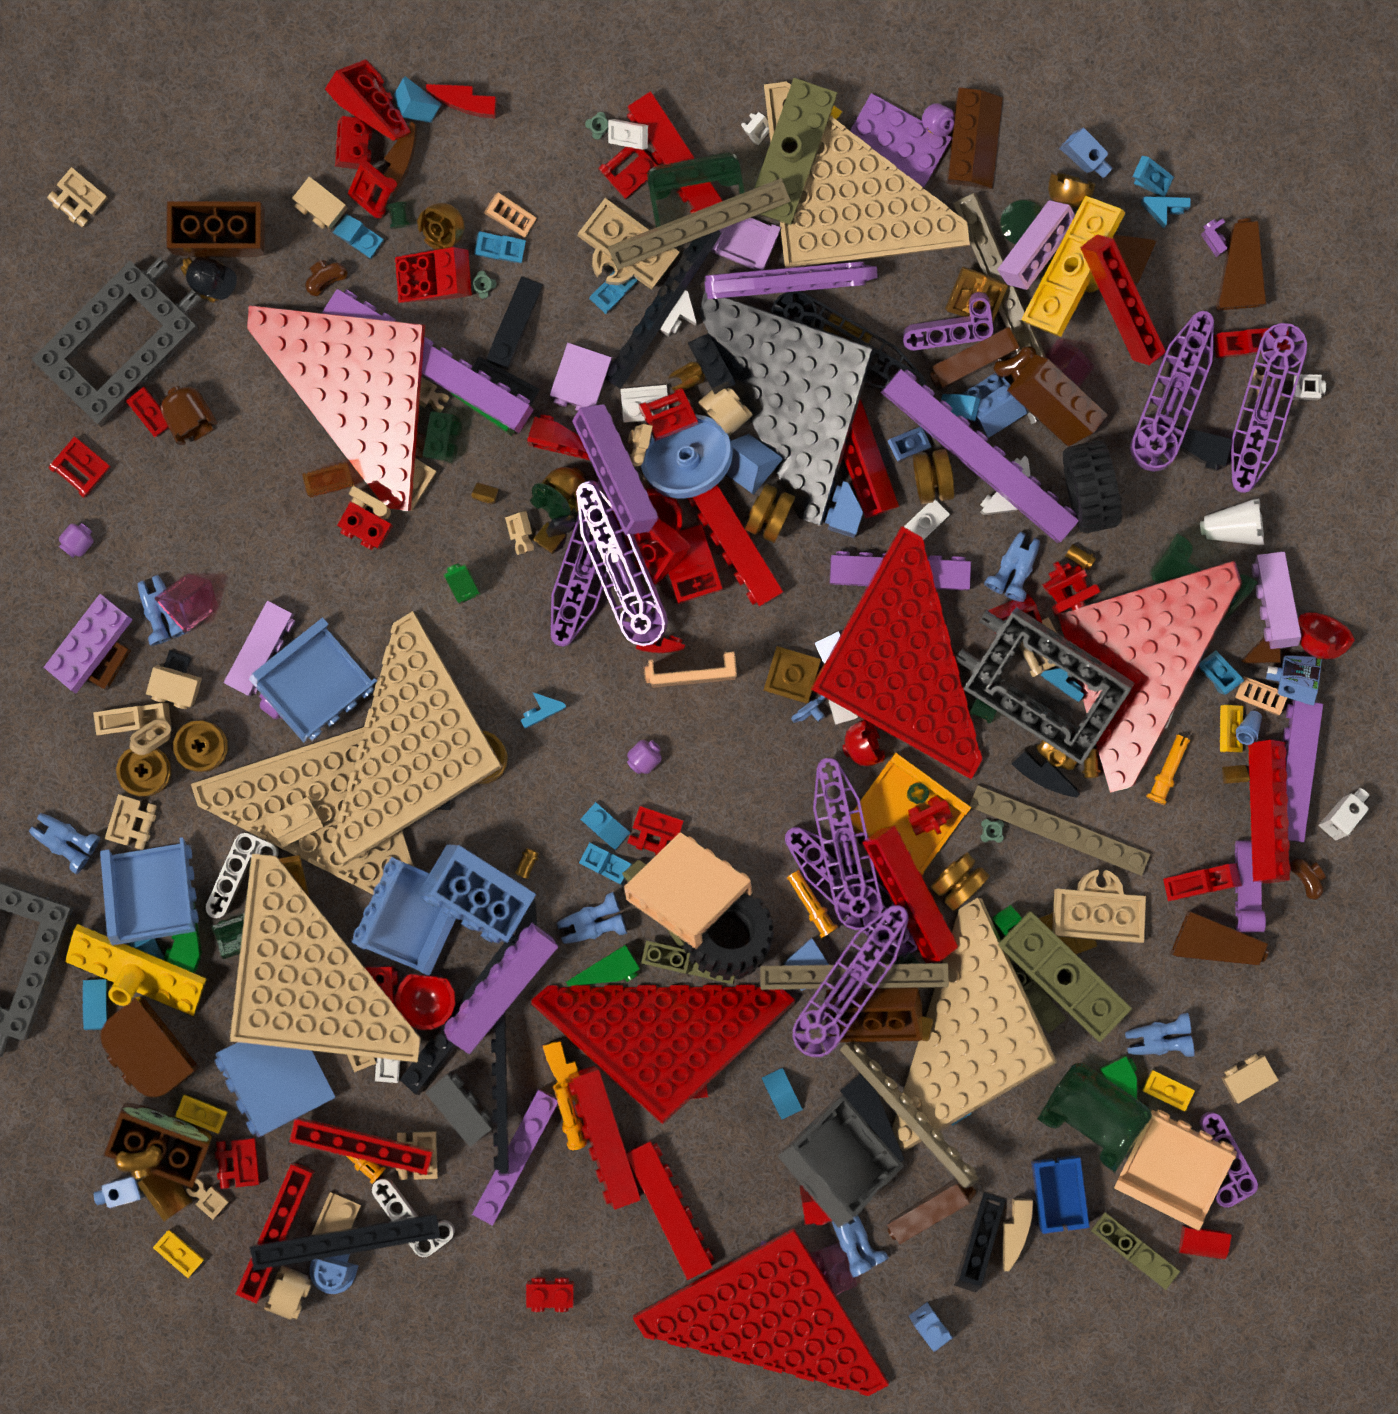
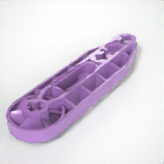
M864 261L705 275V293H707V299L860 286L866 285V281L878 278L877 266L864 265Z
M1206 311L1194 314L1167 347L1131 440L1130 451L1132 458L1138 466L1145 470L1159 471L1171 465L1184 438L1212 364L1214 319ZM1200 322H1203L1201 332H1197ZM1186 328H1188L1185 337L1181 336ZM1208 337H1209V346L1206 345V342H1207V340H1208ZM1175 342L1181 344L1177 357L1168 355L1171 346ZM1189 342H1195L1198 348H1192ZM1202 353L1208 354L1206 370L1198 366ZM1186 358H1190L1187 368H1185L1184 361ZM1165 361L1174 365L1169 377L1160 375ZM1194 374L1203 376L1198 390L1190 386ZM1157 381L1166 386L1161 398L1152 396ZM1171 387L1173 390L1168 405L1165 408L1166 413L1165 415L1160 414ZM1179 391H1181L1182 394L1177 404L1174 415L1172 418H1170L1168 416L1169 412H1172L1176 397L1179 394ZM1187 394L1196 396L1191 410L1182 407ZM1149 402L1158 406L1153 419L1144 416ZM1179 414L1188 417L1183 431L1174 427ZM1141 423L1146 424L1145 426L1140 428ZM1167 443L1173 444L1172 448L1166 449ZM1152 444L1157 446L1156 450L1152 449ZM1162 454L1169 460L1165 464L1159 459Z
M1280 323L1272 326L1264 333L1259 345L1231 443L1232 484L1239 492L1245 493L1253 489L1278 450L1307 351L1305 335L1298 327L1292 324ZM1288 326H1290L1289 334L1286 336ZM1283 340L1289 342L1287 345H1290V350H1285L1284 353L1279 352L1280 348H1277V343H1282ZM1304 341V343L1294 345V342ZM1272 348H1273L1272 351L1263 352L1264 350H1268V349H1272ZM1260 351L1267 365L1257 362ZM1291 353L1299 360L1298 362L1290 356ZM1279 357H1282V358H1281V361H1280V365H1279V367H1278V366H1277L1278 359H1279ZM1300 363L1298 373L1288 371V369ZM1256 365L1266 367L1261 387L1250 385ZM1270 366L1275 369L1284 370L1283 374L1277 375L1269 372ZM1287 373L1297 376L1291 396L1281 393ZM1267 376H1270L1272 381L1267 388L1265 401L1262 405L1263 410L1258 409ZM1281 379L1272 412H1268L1266 410H1269V404L1275 390V380ZM1249 387L1259 390L1254 410L1244 407ZM1280 396L1290 398L1284 418L1274 416ZM1243 410L1253 412L1247 432L1237 430ZM1273 418L1283 421L1278 441L1268 438ZM1256 430H1260V434L1264 436L1263 440H1258L1256 447H1261L1260 452L1253 448H1246L1247 443L1253 444L1254 439L1250 437V434L1255 433ZM1236 432L1246 434L1241 455L1234 453ZM1266 442L1277 443L1274 454L1269 461H1261ZM1247 452L1256 454L1257 462L1254 465L1245 464L1243 459ZM1234 456L1240 457L1236 472L1234 471ZM1260 463L1266 464L1259 476L1256 477ZM1241 465L1247 469H1255L1254 474L1248 473L1247 479L1250 480V484L1245 485L1244 488H1241L1240 483L1237 482V478L1243 477L1244 471L1239 470Z
M586 481L578 487L576 493L582 538L622 633L633 644L640 646L651 645L661 639L666 632L668 623L666 612L634 535H627L633 550L628 551L621 534L623 529L618 527L612 512L613 507L606 492L598 482ZM592 490L593 494L588 496L586 492ZM595 501L598 502L597 504H595V505H593V506H591V504H590V503H593V502H595ZM596 509L601 510L603 514L602 520L596 518ZM585 521H587L595 539L591 542L586 532ZM607 524V526L600 528V525ZM610 533L611 538L606 539L604 535ZM596 542L604 562L599 563L592 547L593 543ZM635 552L642 569L641 572H637L630 553ZM603 564H605L613 582L609 585L601 568ZM644 574L651 593L646 594L639 575ZM630 582L633 585L634 591H632V588L629 584ZM625 584L627 585L629 593H627L626 588L624 586ZM611 586L615 587L621 602L619 606H617L612 595ZM636 595L638 600L632 602L630 597ZM652 595L654 600L648 599V597ZM635 603H639V610L634 606ZM623 607L624 610L620 614L619 608ZM655 607V611L651 612L650 610ZM625 618H632L631 622L625 621ZM646 619L647 624L642 625L640 620Z
M588 490V496L592 495L593 491ZM595 501V502L590 503V504H591V506H593V505L597 504L598 502ZM596 509L595 516L601 520L603 514L601 510ZM579 515L551 595V639L556 645L561 647L571 644L597 608L603 590L601 584L598 596L589 593L594 575L598 574L594 564L592 568L588 567L591 564L589 552L583 563L585 565L580 564L586 545L584 540L583 542L574 540L580 522ZM589 525L586 530L588 537L591 533ZM572 542L581 545L575 564L566 561ZM596 542L592 544V547L595 550L597 546ZM598 549V552H597V555H596L598 561L600 560V557H601V554H600L599 549ZM565 564L574 567L568 586L559 583ZM606 570V573L604 574L606 579H607V576H608V571H607V570ZM577 585H581V590L584 591L583 595L578 594L576 599L577 602H581L580 606L573 602H567L568 598L573 600L574 592L571 589L576 588ZM557 586L566 589L560 608L554 606V595ZM587 596L595 598L596 602L592 611L587 617L582 616L581 613ZM567 607L576 609L577 613L573 619H566L563 613ZM554 609L559 611V612H558V615H557V618H556V621H555V624H554ZM579 619H584L583 623L576 631ZM560 620L567 624H573L572 628L567 626L566 634L569 637L568 639L563 638L562 641H559V636L556 635L557 631L561 632L564 626L559 624Z
M825 758L818 763L816 770L813 803L815 821L835 912L838 919L846 927L853 930H861L881 915V896L874 864L869 854L868 856L859 857L855 837L864 835L865 840L868 838L860 800L839 763L835 759ZM825 763L834 766L835 770L831 772L832 779L837 777L838 782L824 784V780H829L828 774L822 772V769L826 767ZM841 774L849 788L844 789ZM818 779H819V780H820L821 789H822V794H818V795H817ZM830 786H837L839 788L840 795L838 798L831 799L828 797L827 790ZM845 791H852L857 801L858 810L849 812ZM823 796L827 817H817V797ZM842 800L843 805H838L840 812L845 813V816L841 818V822H838L836 818L833 819L832 814L836 813L835 806L830 808L829 803H836ZM859 812L863 833L854 834L850 814ZM828 819L832 839L823 841L819 821ZM851 840L858 874H853L851 865L853 863L849 852V845L846 842ZM833 842L837 862L828 864L824 843ZM840 842H843L841 845L845 856V864L849 869L850 875L845 876L838 846ZM869 858L873 878L864 880L860 860ZM838 865L842 885L833 887L829 866ZM859 878L860 884L847 886L846 880ZM874 881L876 891L872 887L865 885V883ZM843 888L838 894L837 899H835L834 889ZM839 899L848 902V904L839 902ZM857 900H861L860 903L864 902L865 908L861 909L862 913H857V910L853 911L852 906L856 905ZM869 909L877 911L878 914L870 912ZM850 913L851 916L846 921H843V919ZM859 917L863 918L864 927H861Z
M800 827L789 829L785 834V843L804 877L834 905L833 900L817 887L824 879L829 883L828 876L825 875L826 868L822 865L820 869L816 867L824 858L821 845L817 844L809 835L818 839L819 836ZM792 833H801L800 839L805 844L807 840L811 842V844L805 847L803 853L799 851L802 848L799 843L794 845L791 843ZM814 847L819 850L820 857L818 860L810 861L808 859L807 852L810 848ZM839 847V850L843 853V855L841 856L842 860L845 856L843 849ZM794 851L805 861L802 865L799 863ZM825 851L828 864L837 862ZM807 863L822 876L816 884L807 877L803 870ZM835 865L836 868L834 869L836 874L834 876L830 874L833 887L842 885L838 865ZM862 868V872L872 879L873 877ZM844 869L845 876L850 875L849 872ZM857 878L846 880L847 886L860 883L856 880ZM878 883V887L891 898L889 892ZM839 888L836 890L840 893L843 890V888ZM857 904L854 905V907L856 908L855 910H857V912L859 911L860 913H862V908ZM882 904V910L886 911L887 908ZM899 912L897 914H891L893 920L890 924L892 926L896 921L901 922V916ZM876 922V923L872 926V928L877 927V925L879 924V922H878V923ZM886 923L883 924L884 926L889 927L892 930V932L894 931L895 928H893L892 926H889ZM907 927L897 957L910 955L918 948ZM869 929L867 932L864 931L863 933L870 937L869 933L872 930ZM885 930L880 931L877 934V941L886 943L889 938L881 941L879 938L885 936L890 938V934ZM898 937L894 940V943L898 944L900 938ZM907 941H909V942H910L913 946H915V947L912 948V947L907 943ZM891 945L886 953L895 956L893 953L894 946Z
M894 905L856 933L793 1027V1040L796 1047L802 1053L810 1057H822L830 1054L837 1047L897 959L908 923V914L903 907ZM901 912L900 916L903 920L894 923L892 927L897 930L893 933L889 927L883 924L887 922L890 925L893 920L891 914ZM882 918L875 929L871 927V925ZM869 928L873 932L863 947L860 948L855 945L854 942L857 937ZM882 930L890 934V938L886 943L877 941V934ZM901 930H902V933H901V936H900V939H899V942H898V945H897V944L894 943V940L896 939V937L898 936V934H899V933L901 932ZM874 941V943L878 947L883 948V950L879 952V950L876 949V951L874 952V956L876 959L874 961L869 960L868 962H866V957L864 953L866 951L869 953L872 951L874 946L870 945V943ZM893 945L897 949L894 959L887 967L880 961L890 946ZM851 946H854L859 950V953L847 968L840 962ZM880 964L886 970L876 985L873 986L867 982V979L876 966ZM840 965L846 971L836 986L833 987L827 981L837 966ZM849 975L853 978L849 979L843 991L838 995L839 998L834 1006L831 1005V1000ZM857 981H859L860 983L857 985V987L855 988L849 999L846 1001L842 1009L838 1010L837 1006L839 1005L841 1000L844 1001L846 995L848 994L852 986L855 985ZM866 983L873 989L860 1006L853 1000ZM826 984L833 990L823 1005L819 1006L813 1001ZM853 1003L859 1009L849 1024L846 1025L840 1019L849 1005ZM811 1004L819 1008V1010L806 1012ZM827 1007L837 1013L835 1019L830 1014L824 1012ZM806 1015L810 1016L813 1022L812 1024L809 1023V1020ZM826 1016H828L829 1019H828L827 1022L824 1024V1026L821 1025V1023L824 1021V1019L826 1018ZM838 1022L846 1027L841 1035ZM821 1028L822 1031L820 1033L823 1034L822 1037L813 1040L810 1037L813 1035L810 1034V1031ZM796 1031L805 1032V1034L796 1033ZM827 1033L837 1034V1037L827 1036ZM821 1043L826 1051L825 1053L820 1045Z

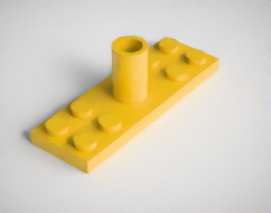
M1084 197L1021 319L1022 321L1059 337L1062 336L1084 292H1094L1098 289L1080 247L1096 234L1113 238L1126 212L1091 197Z
M77 924L73 931L65 962L114 982L109 991V997L115 1004L120 1006L128 1005L137 992L194 1016L206 982L204 977L126 944L112 945L107 936Z

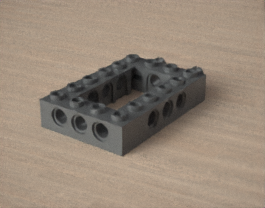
M160 257L146 271L142 272L129 261L32 358L101 427L126 403L129 397L135 394L199 330L188 318V313L203 299L191 290L178 304H174L155 286V281L170 267ZM131 294L163 326L96 391L65 358L76 356L79 353L77 350L89 338L92 339L94 337L93 334L105 322L108 323L111 320L110 317L122 305L125 306L129 302Z
M1017 607L1005 621L986 610L979 623L996 632L997 637L983 659H978L964 650V648L959 652L956 662L970 669L973 674L964 690L1082 765L1135 683ZM1022 641L1026 649L1031 652L1032 650L1046 658L1049 664L1054 663L1068 672V676H1074L1088 685V689L1092 691L1102 690L1079 727L1000 678Z
M0 882V909L40 922L11 1007L8 1009L0 1005V1057H3L9 1038L13 1037L22 1041L29 1038L74 907Z

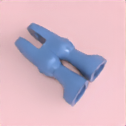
M1024 532L1018 533L1007 553L1002 556L1001 568L997 575L988 576L984 582V585L992 591L1003 594L1008 578L1015 569V576L1007 588L1005 596L1019 602L1025 601L1026 592L1023 590V584L1033 571V564L1040 545V540L1034 538L1028 551L1021 548L1026 536Z
M159 575L152 577L156 589L154 593H149L144 580L138 582L144 615L151 622L153 630L148 637L150 646L159 645L171 640L161 619V613L166 616L172 638H177L191 631L189 624L181 621L177 616L175 600L171 598Z
M40 813L37 819L44 825L49 826L47 831L44 833L42 830L32 826L29 833L48 847L52 853L66 857L70 861V870L77 875L84 868L90 857L68 846L66 841L74 843L85 853L91 855L96 849L100 837L96 834L84 836L77 833L71 824H65L49 815Z
M614 892L607 894L604 903L599 906L583 907L581 911L558 921V929L574 924L576 933H570L562 937V942L568 944L587 939H596L602 933L608 931H615L618 935L628 934L622 914L615 915L601 922H595L599 917L621 911Z
M1180 1014L1177 1020L1171 1023L1154 1022L1151 1025L1126 1031V1038H1144V1045L1127 1047L1128 1054H1156L1160 1056L1174 1050L1181 1051L1185 1057H1193L1194 1046L1191 1035L1168 1040L1163 1039L1166 1035L1191 1033L1189 1014Z
M858 1215L840 1228L832 1221L840 1246L847 1254L852 1277L867 1272L873 1266L889 1258L885 1251H874L868 1242L866 1230Z

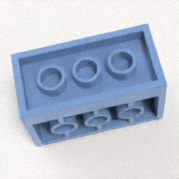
M446 845L418 892L424 896L422 900L429 905L442 907V913L453 919L463 920L461 923L463 926L472 931L482 932L480 935L482 938L497 944L499 942L508 943L536 895L459 845Z

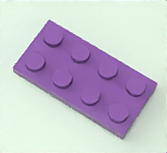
M99 594L44 668L67 688L77 693L133 619L106 597Z

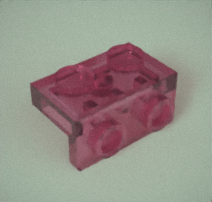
M840 1242L817 1251L809 1252L835 1295L857 1286L855 1277H852L847 1254L842 1250Z

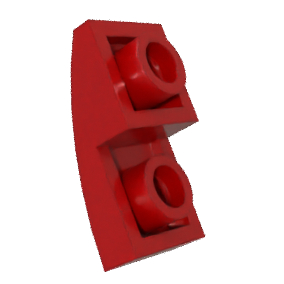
M669 635L668 639L663 638L661 647L656 646L658 642L656 641L651 645H637L636 650L664 654L683 651L686 645L682 644V639Z

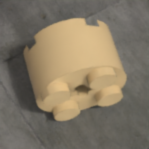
M724 388L715 395L711 390L698 402L704 412L714 419L728 436L733 434L752 416L749 409L740 403V398L729 388Z
M282 1265L268 1295L270 1299L269 1302L265 1303L264 1310L290 1320L291 1318L297 1319L302 1307L300 1306L302 1302L300 1299L301 1297L306 1298L311 1286V1279H308V1275Z

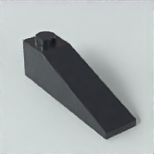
M521 276L487 356V361L510 370L543 284Z
M1174 426L1181 431L1184 429V427ZM1187 428L1179 450L1198 462L1206 464V469L1219 471V468L1226 466L1232 439Z
M859 1072L839 1090L897 1159L902 1162L904 1157L878 1093Z
M983 1193L954 1286L975 1293L982 1287L1006 1199ZM986 1200L997 1202L999 1205L987 1202Z

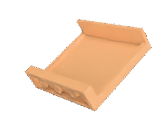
M734 652L724 653V668L654 675L653 661L650 660L649 666H645L646 682L651 683L652 688L735 680Z
M681 832L624 886L627 901L695 949L702 944L701 934L744 892L749 896L752 894L751 881L746 874L737 872L727 861H721L711 850L704 849L692 837H687Z
M1152 1110L1114 1188L1200 1230L1204 1218L1233 1160L1236 1158L1237 1151L1233 1150L1234 1147L1227 1142L1221 1141V1143L1212 1140L1213 1136L1207 1132L1200 1131L1198 1133L1192 1130V1126L1182 1120L1176 1122L1170 1119V1115L1162 1110H1157V1112Z

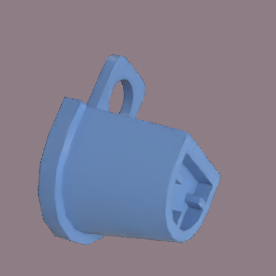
M350 1254L311 1260L310 1277L312 1283L319 1290L327 1294H338L344 1292L352 1285L359 1265L348 1263Z

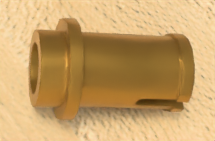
M1074 544L1071 545L1065 557L1083 566L1082 569L1086 568L1087 570H1090L1096 560L1092 553L1088 554Z
M1092 749L1084 761L1082 773L1085 778H1098V773H1101V770H1098V749Z
M526 848L525 852L522 851L523 857L515 874L529 879L536 860L539 861V853Z

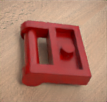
M625 147L607 164H602L598 170L626 200L660 168L644 150ZM635 151L638 157L615 177L611 171Z
M365 160L359 165L347 195L375 218H382L386 212L385 206L391 193L395 191L397 182L392 178H386ZM379 186L382 188V192L377 203H375L372 199Z
M682 388L676 389L675 393L655 401L639 404L640 412L647 425L653 426L651 434L655 441L698 425V420ZM677 401L680 403L678 406L652 416V411Z
M75 436L49 466L53 473L57 472L79 491L78 494L83 498L87 497L94 486L111 468L110 465ZM65 460L69 461L89 478L86 484L62 465Z

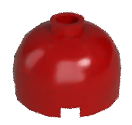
M863 719L853 724L845 734V744L842 746L844 754L858 765L873 766L885 760V751L879 750L877 738L880 739L875 725Z

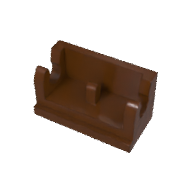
M115 642L89 676L88 680L104 690H108L131 650Z

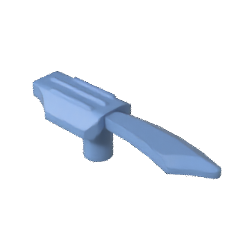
M820 696L818 699L809 702L798 710L791 720L796 723L804 721L810 715H813L818 722L821 721L825 715L821 712L818 705L827 698Z

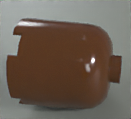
M176 386L167 392L168 395L163 399L160 410L178 445H185V440L192 437L197 441L214 430L212 425H217L218 422L197 389Z

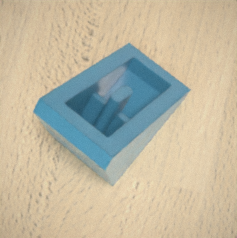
M406 76L402 79L394 93L398 109L403 118L431 122L442 105Z
M783 1068L762 1077L781 1120L803 1110Z

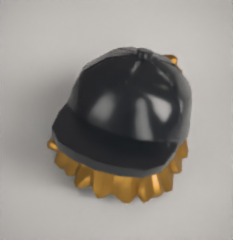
M190 257L183 259L181 271L185 275L189 287L199 294L202 299L206 298L211 303H214L215 301L227 299L235 290L237 284L235 272L219 263V261L206 257L194 261Z

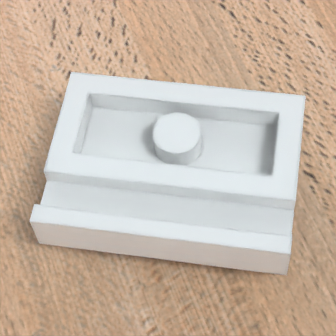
M667 385L621 389L623 422L645 421L640 412L639 404L643 402L649 403L667 396ZM667 405L652 411V416L668 410L669 406Z

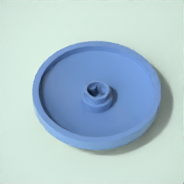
M695 414L698 425L655 441L651 434L641 468L646 480L654 490L671 498H690L707 492L723 479L732 462L733 448L728 434L724 432L714 419Z

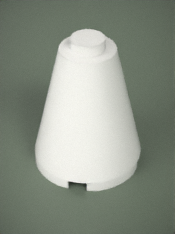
M1259 498L1204 516V521H1200L1201 535H1206V539L1264 545Z

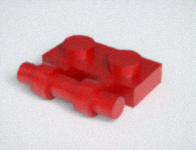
M639 806L632 828L640 830L641 833L639 837L630 835L627 843L636 846L635 849L641 851L645 849L657 855L666 846L667 840L672 841L680 833L684 821ZM647 834L661 837L659 844L646 840Z
M256 1138L232 1140V1150H226L225 1141L216 1142L217 1151H215V1159H218L219 1172H217V1180H220V1189L230 1188L229 1179L235 1178L236 1187L260 1185ZM233 1157L234 1171H228L227 1158Z

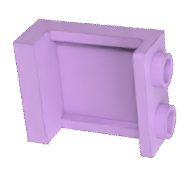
M750 217L720 229L719 231L722 234L714 244L711 252L755 271L764 270L781 228L773 224L772 226Z
M567 343L550 393V398L554 399L553 403L566 407L567 403L576 406V411L580 407L595 406L608 368L611 365L612 357Z

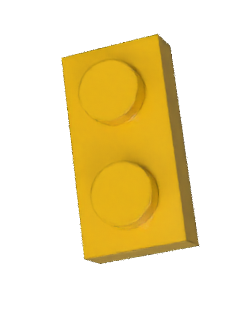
M1220 705V752H1243V744L1236 738V729L1243 721V706Z
M1151 1070L1142 1089L1143 1092L1183 1111H1186L1195 1090Z
M184 1094L175 1117L219 1134L228 1111Z
M170 1229L153 1247L187 1278L204 1261L198 1253Z

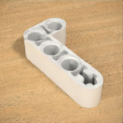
M243 833L236 837L206 904V912L209 916L220 918L229 912L251 862L252 854L262 855L263 848L269 846L273 850V856L278 858L279 850L276 845L250 833ZM244 837H248L252 841V846L248 850H244L240 844ZM235 858L240 859L242 862V868L238 872L234 871L231 867V862ZM226 879L230 880L233 884V889L229 893L224 892L222 889V883ZM217 893L221 896L228 897V901L226 899H222V902L220 904V907L223 908V911H218L217 913H215V908L212 907V905L217 904L221 898L216 897Z
M380 1178L373 1184V1196L392 1221L418 1217L389 1178ZM380 1183L382 1186L388 1185L389 1188L386 1191L389 1196L393 1193L396 1195L388 1203L384 1201L388 1196L384 1192H378ZM393 1202H400L403 1206V1212L394 1213L391 1209V1204ZM447 1220L438 1222V1226H447L450 1234L447 1237L440 1236V1238L428 1240L431 1244V1249L428 1251H422L419 1248V1242L408 1244L418 1256H430L451 1240L455 1232L453 1224Z

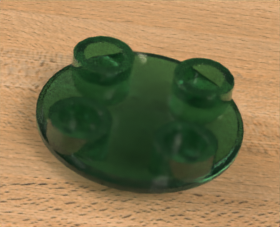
M1018 200L1009 204L1003 211L1000 219L1001 231L1005 238L1016 245L1042 209L1036 203L1028 200Z
M537 483L532 487L530 502L534 507L547 511L551 519L570 515L571 510L568 502L557 490L542 483Z

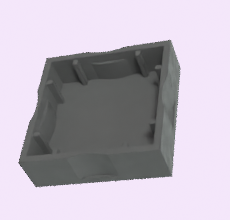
M844 1095L829 1104L778 1155V1158L838 1228L854 1219L872 1200L877 1190L885 1186L904 1167L886 1144L874 1134L863 1117Z

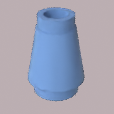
M1250 711L1236 729V738L1240 743L1251 745L1257 741L1262 715L1259 712Z

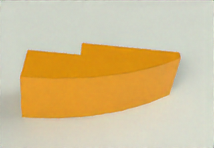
M561 1040L544 1044L543 1049L547 1062L557 1081L570 1082L569 1074L578 1072L576 1061L566 1063ZM575 1095L571 1096L572 1100L577 1104Z

